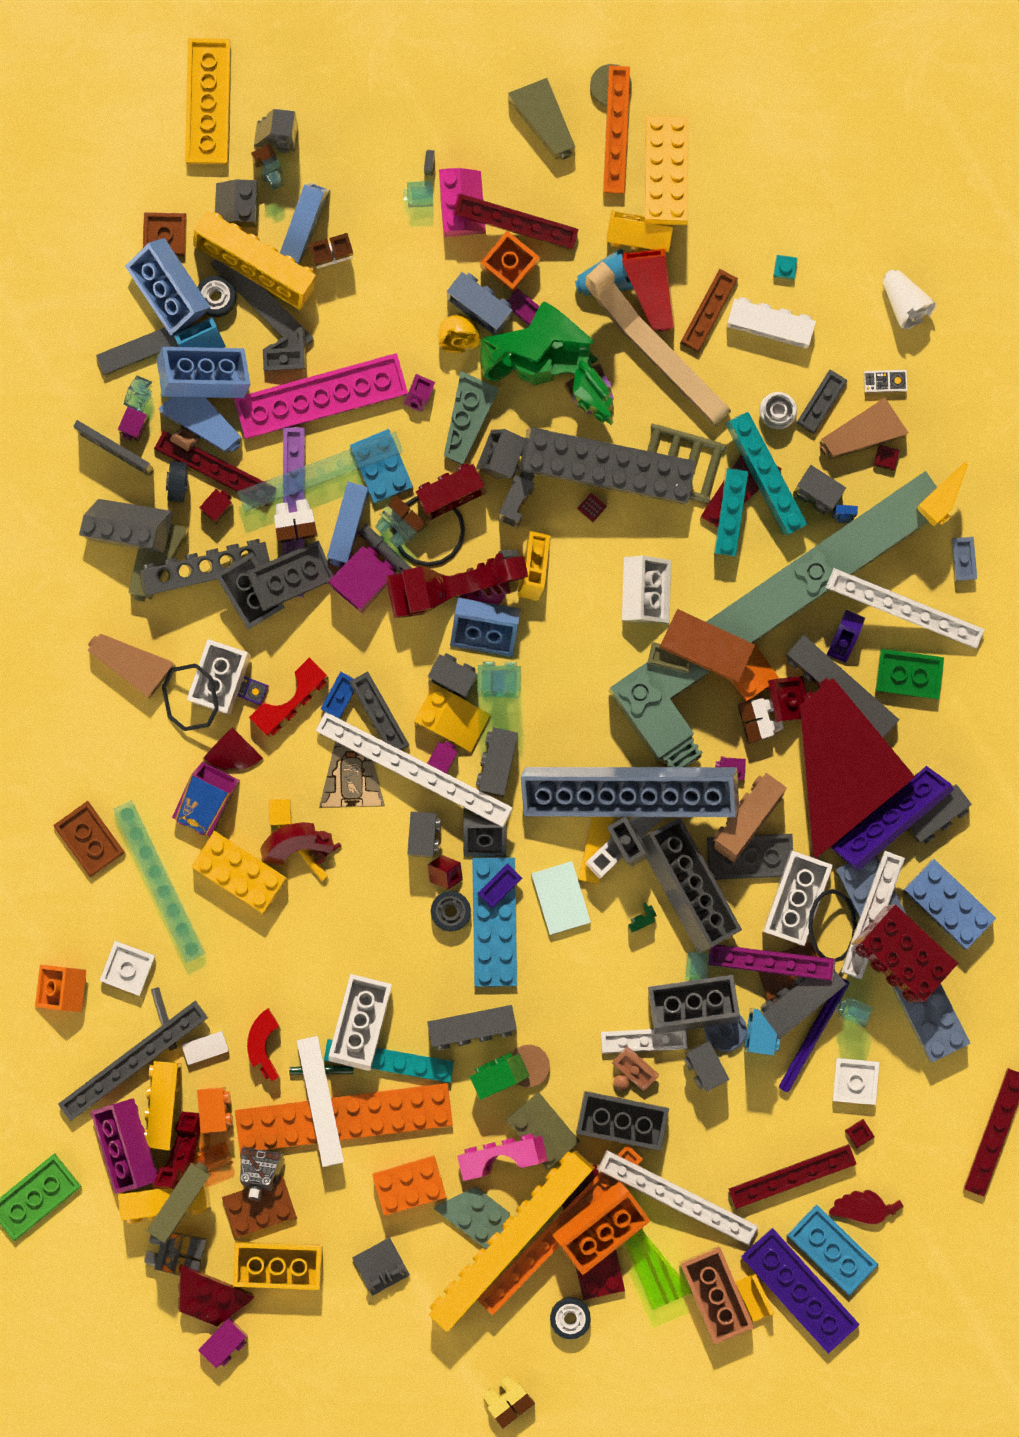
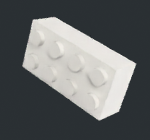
M790 850L762 931L805 946L809 934L810 910L814 900L824 892L833 865ZM820 901L818 902V905H817V907H816V909H815L814 917H815V914H816V912H817V909H818V906H819Z
M350 974L329 1053V1061L371 1071L392 991V984Z

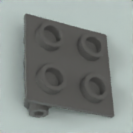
M390 1237L352 1257L372 1296L410 1276Z

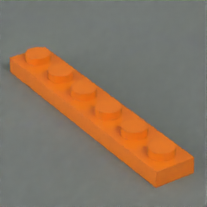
M609 66L603 193L624 194L630 83V67Z

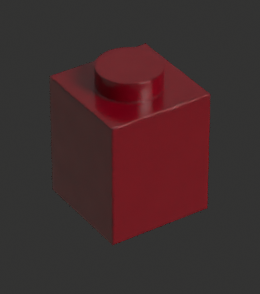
M215 489L199 508L217 524L233 506L230 501L232 497L224 490L219 492Z

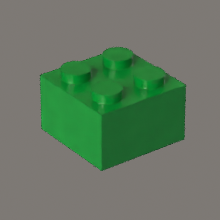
M511 1052L474 1069L476 1073L469 1076L480 1100L530 1077L520 1053L513 1056Z

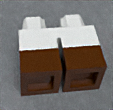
M348 233L329 238L330 244L327 239L309 244L317 269L353 259V249Z
M307 499L296 501L297 512L289 513L288 503L276 504L274 519L278 543L297 540L294 521H296L299 540L318 537L313 511L310 509Z
M762 698L737 705L742 724H744L743 728L748 744L772 737L774 733L784 729L782 722H776V719L770 721L768 713L774 712L772 699L764 700Z

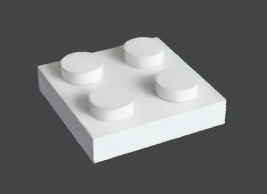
M114 941L100 981L141 996L155 955Z
M836 1058L832 1101L876 1105L879 1062Z

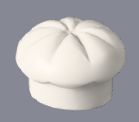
M773 392L762 400L759 414L764 424L768 427L784 429L789 427L796 419L797 406L793 398L788 394Z

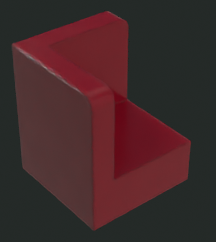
M441 855L427 864L430 882L449 890L463 880L461 862Z

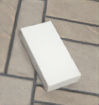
M223 1031L182 1044L188 1065L229 1052Z

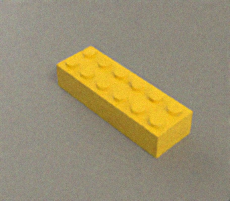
M207 210L194 229L193 246L256 282L267 291L299 310L303 308L313 293L316 280L313 270L306 266H300L290 256H283L272 245H265L255 235H248L243 232L238 225L228 223L220 214L216 212L211 213Z

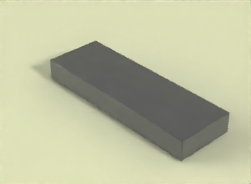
M829 369L796 424L815 434L846 384L847 379Z

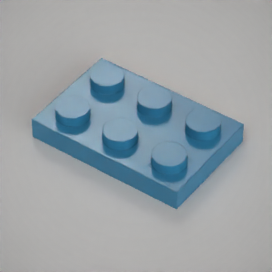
M389 429L350 445L374 504L413 488Z

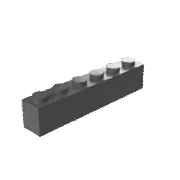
M805 635L785 655L788 658L786 660L787 663L794 669L797 667L804 672L802 676L810 683L814 681L816 684H819L826 677L829 680L834 678L883 738L900 720Z

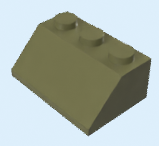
M539 1092L506 1119L519 1136L533 1133L534 1137L542 1135L548 1161L542 1164L547 1170L580 1142Z

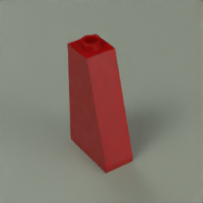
M666 249L623 253V266L652 329L668 331L674 328L675 319Z

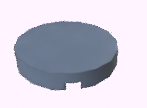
M740 1015L739 1023L705 1027V1038L707 1041H710L712 1047L716 1050L724 1052L733 1051L740 1047L746 1039V1022Z

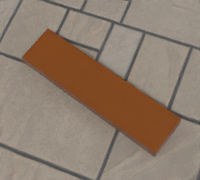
M721 269L718 270L680 344L699 353L738 280L737 277Z

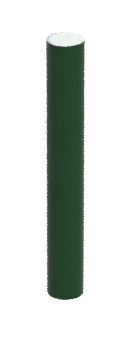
M302 1066L289 1067V1075H304ZM324 1066L326 1075L354 1074V1067Z

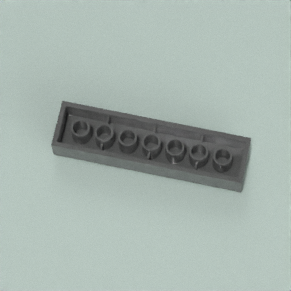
M531 427L526 430L519 471L686 504L689 502L696 461Z

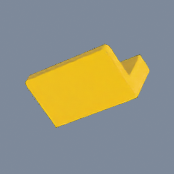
M755 1273L735 1282L753 1322L767 1315L771 1316L774 1314Z

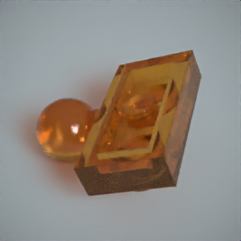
M200 1133L197 1148L201 1149V1151L194 1154L191 1163L197 1164L200 1162L209 1168L207 1171L209 1173L233 1164L226 1142L209 1147L211 1145V1137L207 1133Z

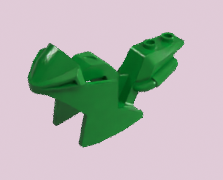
M542 302L528 328L485 336L481 339L480 364L486 379L500 381L512 371H516L521 379L532 385H539L553 381L554 375L562 373L574 374L573 393L577 405L586 412L589 410L594 413L595 418L600 422L604 423L606 421L610 425L613 424L612 414L609 411L613 407L610 389L595 369L591 368V363L598 361V358L592 354L590 346L594 341L554 306L547 302Z

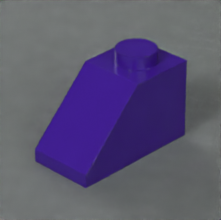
M845 610L828 649V656L845 663L847 662L861 632L865 617Z

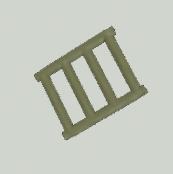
M652 423L651 431L653 432L647 451L656 452L660 434L672 437L668 452L670 456L676 457L681 440L693 443L689 460L696 462L701 446L713 449L701 493L690 491L689 497L691 500L709 504L711 501L709 493L721 451L724 452L726 444Z

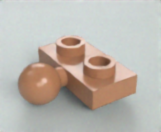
M628 1046L612 1062L614 1066L624 1073L617 1075L613 1080L614 1088L618 1091H626L630 1086V1080L645 1091L659 1076V1073Z

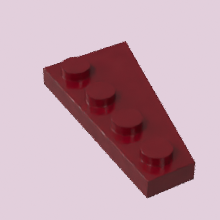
M740 455L732 469L748 471L744 497L745 504L759 491V488L742 455ZM724 481L700 517L717 529L721 512Z

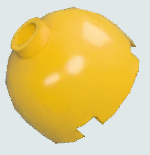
M456 313L446 318L440 324L438 344L442 346L444 351L462 353L465 352L464 348L471 346L472 350L480 344V332L472 318Z

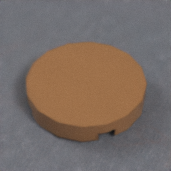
M532 1044L516 1048L512 1055L520 1053L530 1077L517 1084L524 1087H535L541 1084L548 1076L550 1070L547 1054L540 1047Z

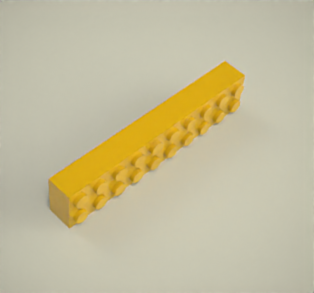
M577 1151L573 1153L567 1152L559 1161L562 1164L557 1170L554 1167L545 1177L547 1182L544 1185L539 1184L531 1192L530 1195L533 1198L529 1202L527 1200L523 1201L516 1209L518 1212L515 1218L513 1216L509 1217L501 1226L504 1229L501 1234L496 1232L487 1242L490 1246L486 1250L482 1248L473 1257L475 1263L472 1266L466 1265L458 1274L460 1277L459 1281L453 1280L443 1291L446 1295L443 1298L439 1296L430 1305L429 1308L432 1311L428 1315L446 1332L459 1321L593 1171L595 1167Z

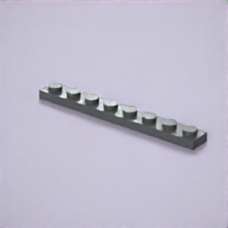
M195 1000L58 1103L68 1119L72 1121L209 1017Z

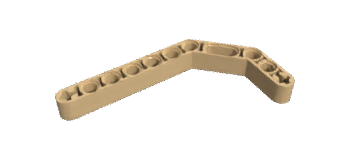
M601 262L586 276L585 285L617 328L714 426H717L731 412L729 407L643 321L615 285V274L604 262Z

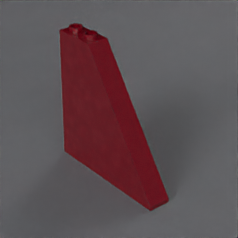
M827 677L817 685L820 689L815 693L809 691L801 698L803 703L800 704L812 848L815 858L819 857L915 778L914 774L835 679L829 680Z

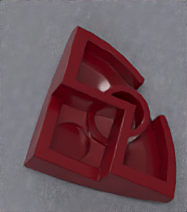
M233 727L203 757L211 765L224 770L228 768L243 770L263 759Z

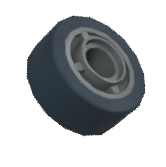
M170 461L166 479L167 501L184 502L188 486L186 462Z
M446 891L436 896L430 910L432 920L436 926L450 932L463 928L471 915L470 903L465 896L455 891ZM448 905H453L457 908V914L454 917L445 915V908Z

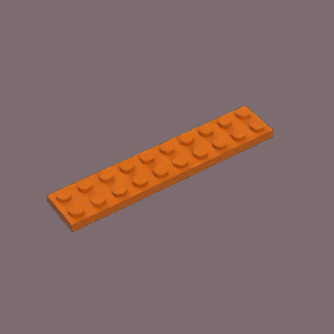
M448 1083L331 1098L340 1140L453 1126ZM309 1101L235 1110L240 1153L242 1147L268 1150L318 1143Z

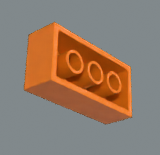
M619 1181L552 1234V1236L573 1265L584 1275L647 1225L650 1219L629 1190Z

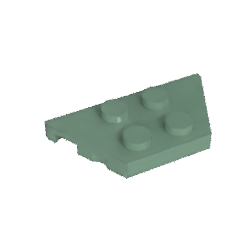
M476 1186L436 1205L434 1208L485 1249L490 1246L487 1244L489 1239L496 1232L501 1234L504 1230L501 1226L510 1215L509 1211Z

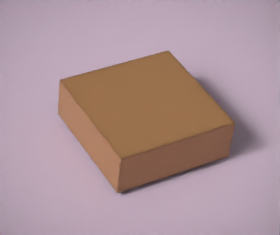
M181 427L172 435L170 441L189 451L198 443L200 437Z

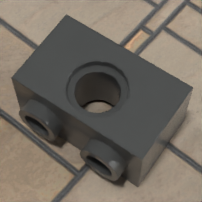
M625 816L607 827L628 865L633 867L651 856L631 819Z

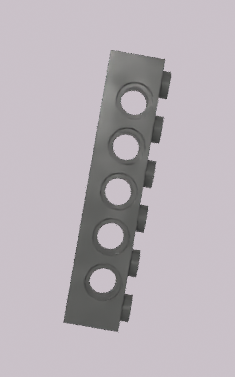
M259 539L247 541V546L239 547L237 543L226 546L227 550L221 552L218 551V548L205 551L206 555L199 557L197 553L185 555L186 560L177 561V558L164 560L165 564L157 566L156 562L143 565L144 569L139 570L144 595L217 579L215 574L225 569L220 564V559L224 555L230 558V565L240 560L241 554L244 551L252 553L259 565L270 562L266 542H260ZM203 560L208 561L210 564L209 570L205 573L199 567ZM182 565H186L189 568V574L186 577H182L179 574V568ZM161 570L168 572L169 577L165 582H161L158 579V573Z

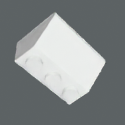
M649 556L624 557L622 621L669 623L671 560Z

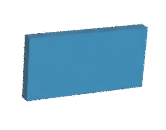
M817 1204L787 1234L849 1296L879 1265Z

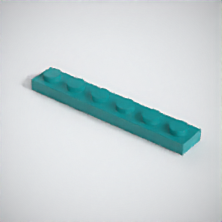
M327 1039L325 1061H329V1053L333 1041L331 1039ZM376 1048L371 1069L450 1083L454 1061Z

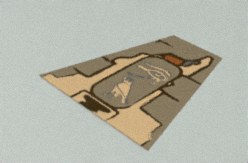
M335 742L319 807L385 806L373 761Z

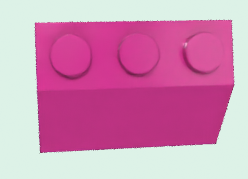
M465 168L439 169L444 237L486 234L485 224L453 215L459 193L483 200L481 171Z

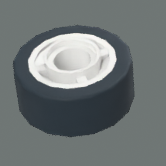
M210 276L199 283L197 288L211 307L204 314L210 317H222L233 310L236 303V292L228 279L222 276ZM214 292L222 294L218 301L210 299Z
M573 1297L563 1298L556 1302L551 1310V1326L560 1337L577 1339L589 1329L591 1322L590 1311L580 1299ZM570 1312L574 1313L577 1317L576 1321L572 1324H568L564 1320L565 1315Z

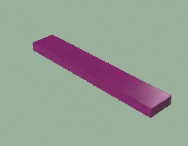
M724 945L711 947L708 958V965L830 981H833L836 959Z

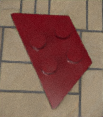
M182 1264L179 1266V1312L218 1326L254 1298L251 1292L233 1287L229 1283Z

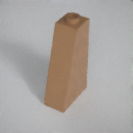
M883 398L823 437L819 447L826 457L829 455L831 459H835L878 446L879 444L904 438L909 432L887 399Z
M100 634L98 637L95 635L88 643L89 649L87 651L149 699L166 679L170 669L176 666L170 660Z

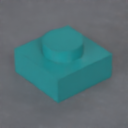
M776 255L773 277L794 280L797 258Z

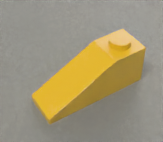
M966 461L916 508L933 526L938 522L942 525L951 517L948 513L953 509L968 466Z
M533 531L529 532L524 555L528 577L519 580L517 597L534 601L539 600L545 587L550 535Z

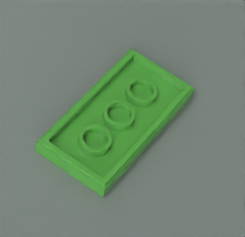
M56 1153L51 1155L0 1197V1225L13 1241H16L82 1187Z

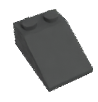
M252 553L215 574L247 629L252 628L285 608L281 603L267 610H262L246 572L260 566Z

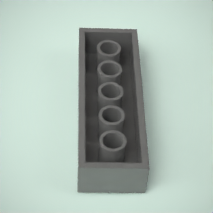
M681 817L641 838L651 855L647 860L698 954L742 931Z

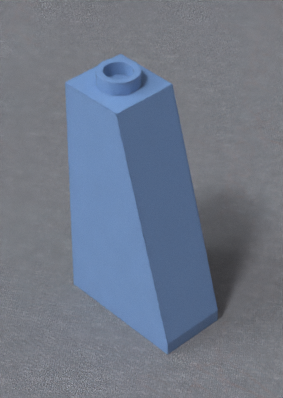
M313 183L304 184L280 254L292 257L298 264L302 262L328 198L329 189Z
M171 397L158 408L163 416L196 434L226 454L229 451L234 452L241 445V436L205 397Z
M347 482L327 555L331 565L342 568L351 558L370 494L368 487Z

